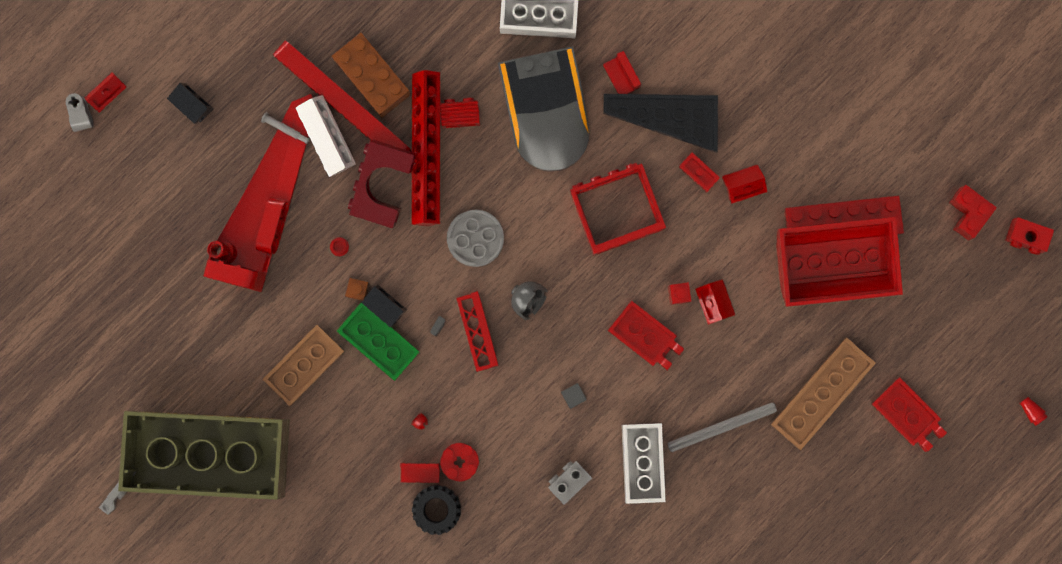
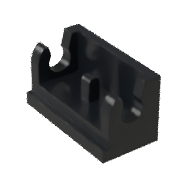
M179 83L167 97L194 124L201 123L214 109L186 83Z
M379 285L374 286L361 302L389 327L396 324L407 311L403 305Z

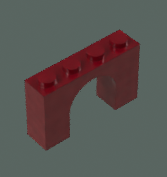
M372 140L369 144L366 143L363 154L366 156L364 162L361 161L358 173L361 174L359 180H356L354 183L353 191H355V195L348 204V209H350L349 215L393 229L397 224L401 208L376 199L370 190V177L377 168L388 167L409 174L412 172L417 153Z

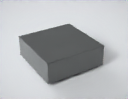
M439 316L430 333L437 337L446 320Z
M578 383L561 392L570 409L587 400Z

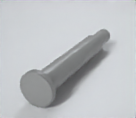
M266 112L263 115L262 123L266 122L306 144L309 142V138L269 116V113Z

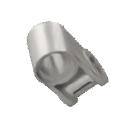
M76 93L70 94L66 98V106L72 130L77 132L94 127L88 102L84 97Z

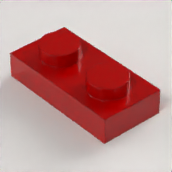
M112 72L85 97V100L100 113L127 86Z
M691 153L679 166L706 193L720 179L694 153Z

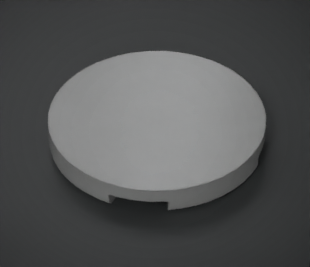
M470 210L459 214L451 222L447 231V244L451 254L457 261L466 266L481 267L491 263L498 257L503 248L504 233L499 221L492 214L483 210Z

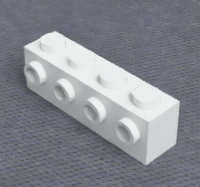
M323 95L311 98L296 107L299 117L307 130V134L311 138L329 177L356 165Z

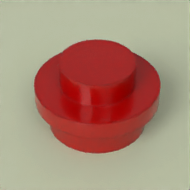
M335 238L330 244V250L335 256H344L349 251V243L344 238Z

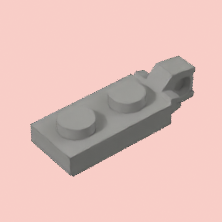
M119 482L99 507L107 515L117 508V499L121 500L127 493L118 491Z

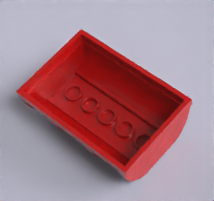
M896 217L778 229L776 247L779 279L786 307L903 295Z

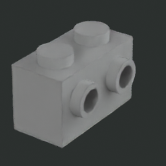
M569 461L562 468L564 472L560 476L556 474L548 481L550 483L548 488L564 505L592 479L577 461L574 463Z

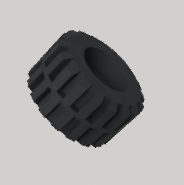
M431 485L419 492L414 499L412 517L416 525L423 532H428L431 535L447 533L454 528L461 516L459 497L447 486ZM440 498L447 503L448 514L443 520L433 521L426 515L425 507L431 499Z

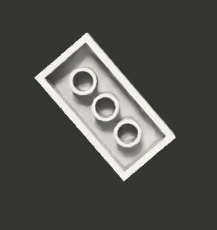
M502 0L500 34L576 38L578 0Z
M662 423L622 425L625 503L666 502Z

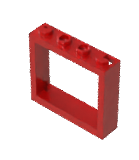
M637 163L629 164L625 170L620 172L619 169L608 172L609 176L601 178V175L590 179V183L583 184V182L572 186L573 189H570V195L593 256L666 229L642 163L639 165ZM638 174L656 223L596 245L578 195Z

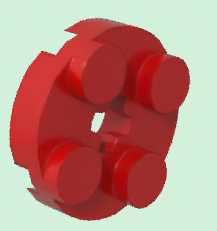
M454 443L443 451L440 460L441 469L451 480L458 482L466 481L478 469V454L471 446L465 443ZM458 456H460L461 459H465V463L462 464V468H459L458 465L454 464V461L457 460Z

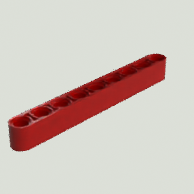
M286 40L273 53L277 60L319 96L323 95L325 101L368 139L411 151L404 142Z

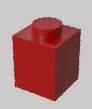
M689 282L668 286L670 305L691 302Z

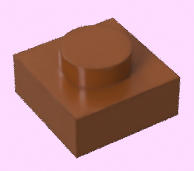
M349 278L345 297L363 301L366 297L369 282Z

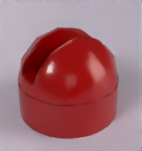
M420 413L415 417L411 425L418 430L425 429L424 425H428V419L424 414Z

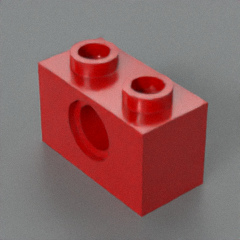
M1017 217L1012 219L1005 241L1010 242L1012 247L1019 249L1024 247L1029 249L1028 252L1040 255V253L1048 251L1054 230ZM1027 232L1032 235L1031 242L1026 239Z

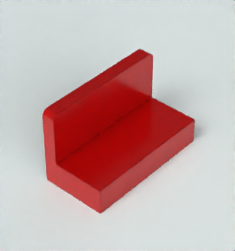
M624 51L618 53L616 58L603 64L618 94H629L641 87V82Z
M758 165L722 176L731 204L767 192L765 177Z
M718 280L695 289L708 325L735 316L723 280Z
M400 463L401 482L440 483V463Z

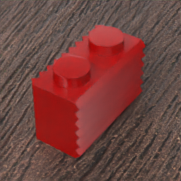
M464 98L463 102H455V99L444 100V103H440L442 129L480 126L478 100L474 101V98Z

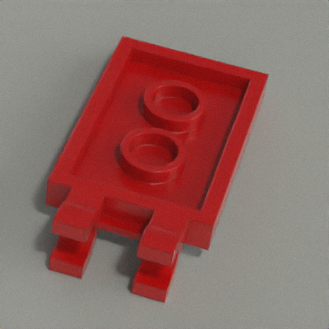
M633 301L628 304L608 330L609 333L654 367L658 363L667 371L672 366V363L664 358L667 353L672 350L680 356L684 350L682 346L674 341L677 335Z
M900 377L871 404L912 446L918 443L925 452H928L933 447L926 439L931 432L939 439L947 434L938 424L941 418Z

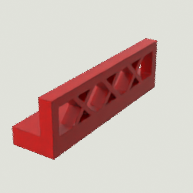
M472 292L469 295L456 298L476 372L499 366L479 292ZM472 298L474 307L471 312L463 309L461 301ZM471 316L478 319L479 322L475 331L469 328L467 324ZM476 334L484 340L481 349L473 346L472 341ZM481 353L488 356L489 365L479 367L477 359Z

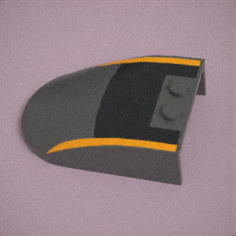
M573 47L498 62L514 142L520 156L530 165L543 171H560L574 165L584 154L588 146L590 133Z

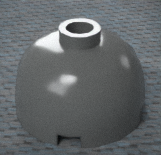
M527 281L516 285L511 292V306L514 312L524 320L531 319L529 315L531 313L535 315L543 306L546 300L544 293H548V290L534 281Z

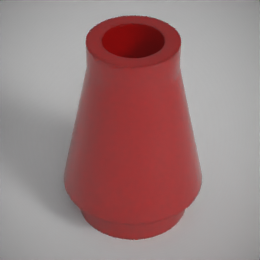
M1029 396L1019 403L1030 423H1033L1035 426L1048 417L1045 414L1046 411L1032 401Z

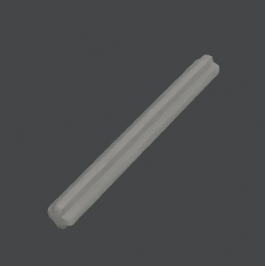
M769 403L667 443L670 452H674L777 412L774 403Z

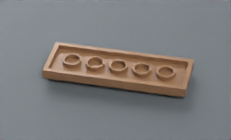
M845 338L770 425L796 448L802 450L876 363L848 338Z

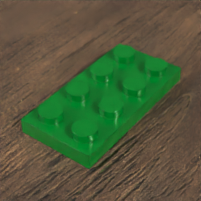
M362 303L358 305L337 330L341 336L394 381L398 379L420 353V351Z

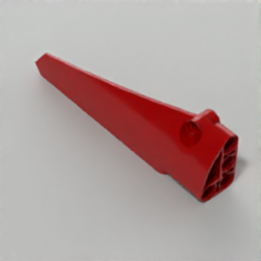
M312 94L292 101L282 120V123L300 132V134L309 138L307 130L299 117L296 107L314 98ZM279 129L277 130L219 238L208 245L209 260H207L203 277L258 292L263 291L272 254L276 253L280 243L306 149V143L291 137ZM221 247V252L217 255V250Z

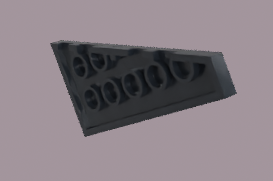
M603 95V114L715 153L718 152V95Z

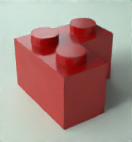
M964 185L960 187L949 202L964 214L953 230L968 241L974 239L997 207L969 186Z

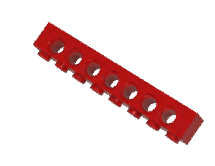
M428 70L412 74V152L417 153L412 169L411 225L432 226L440 224V72Z

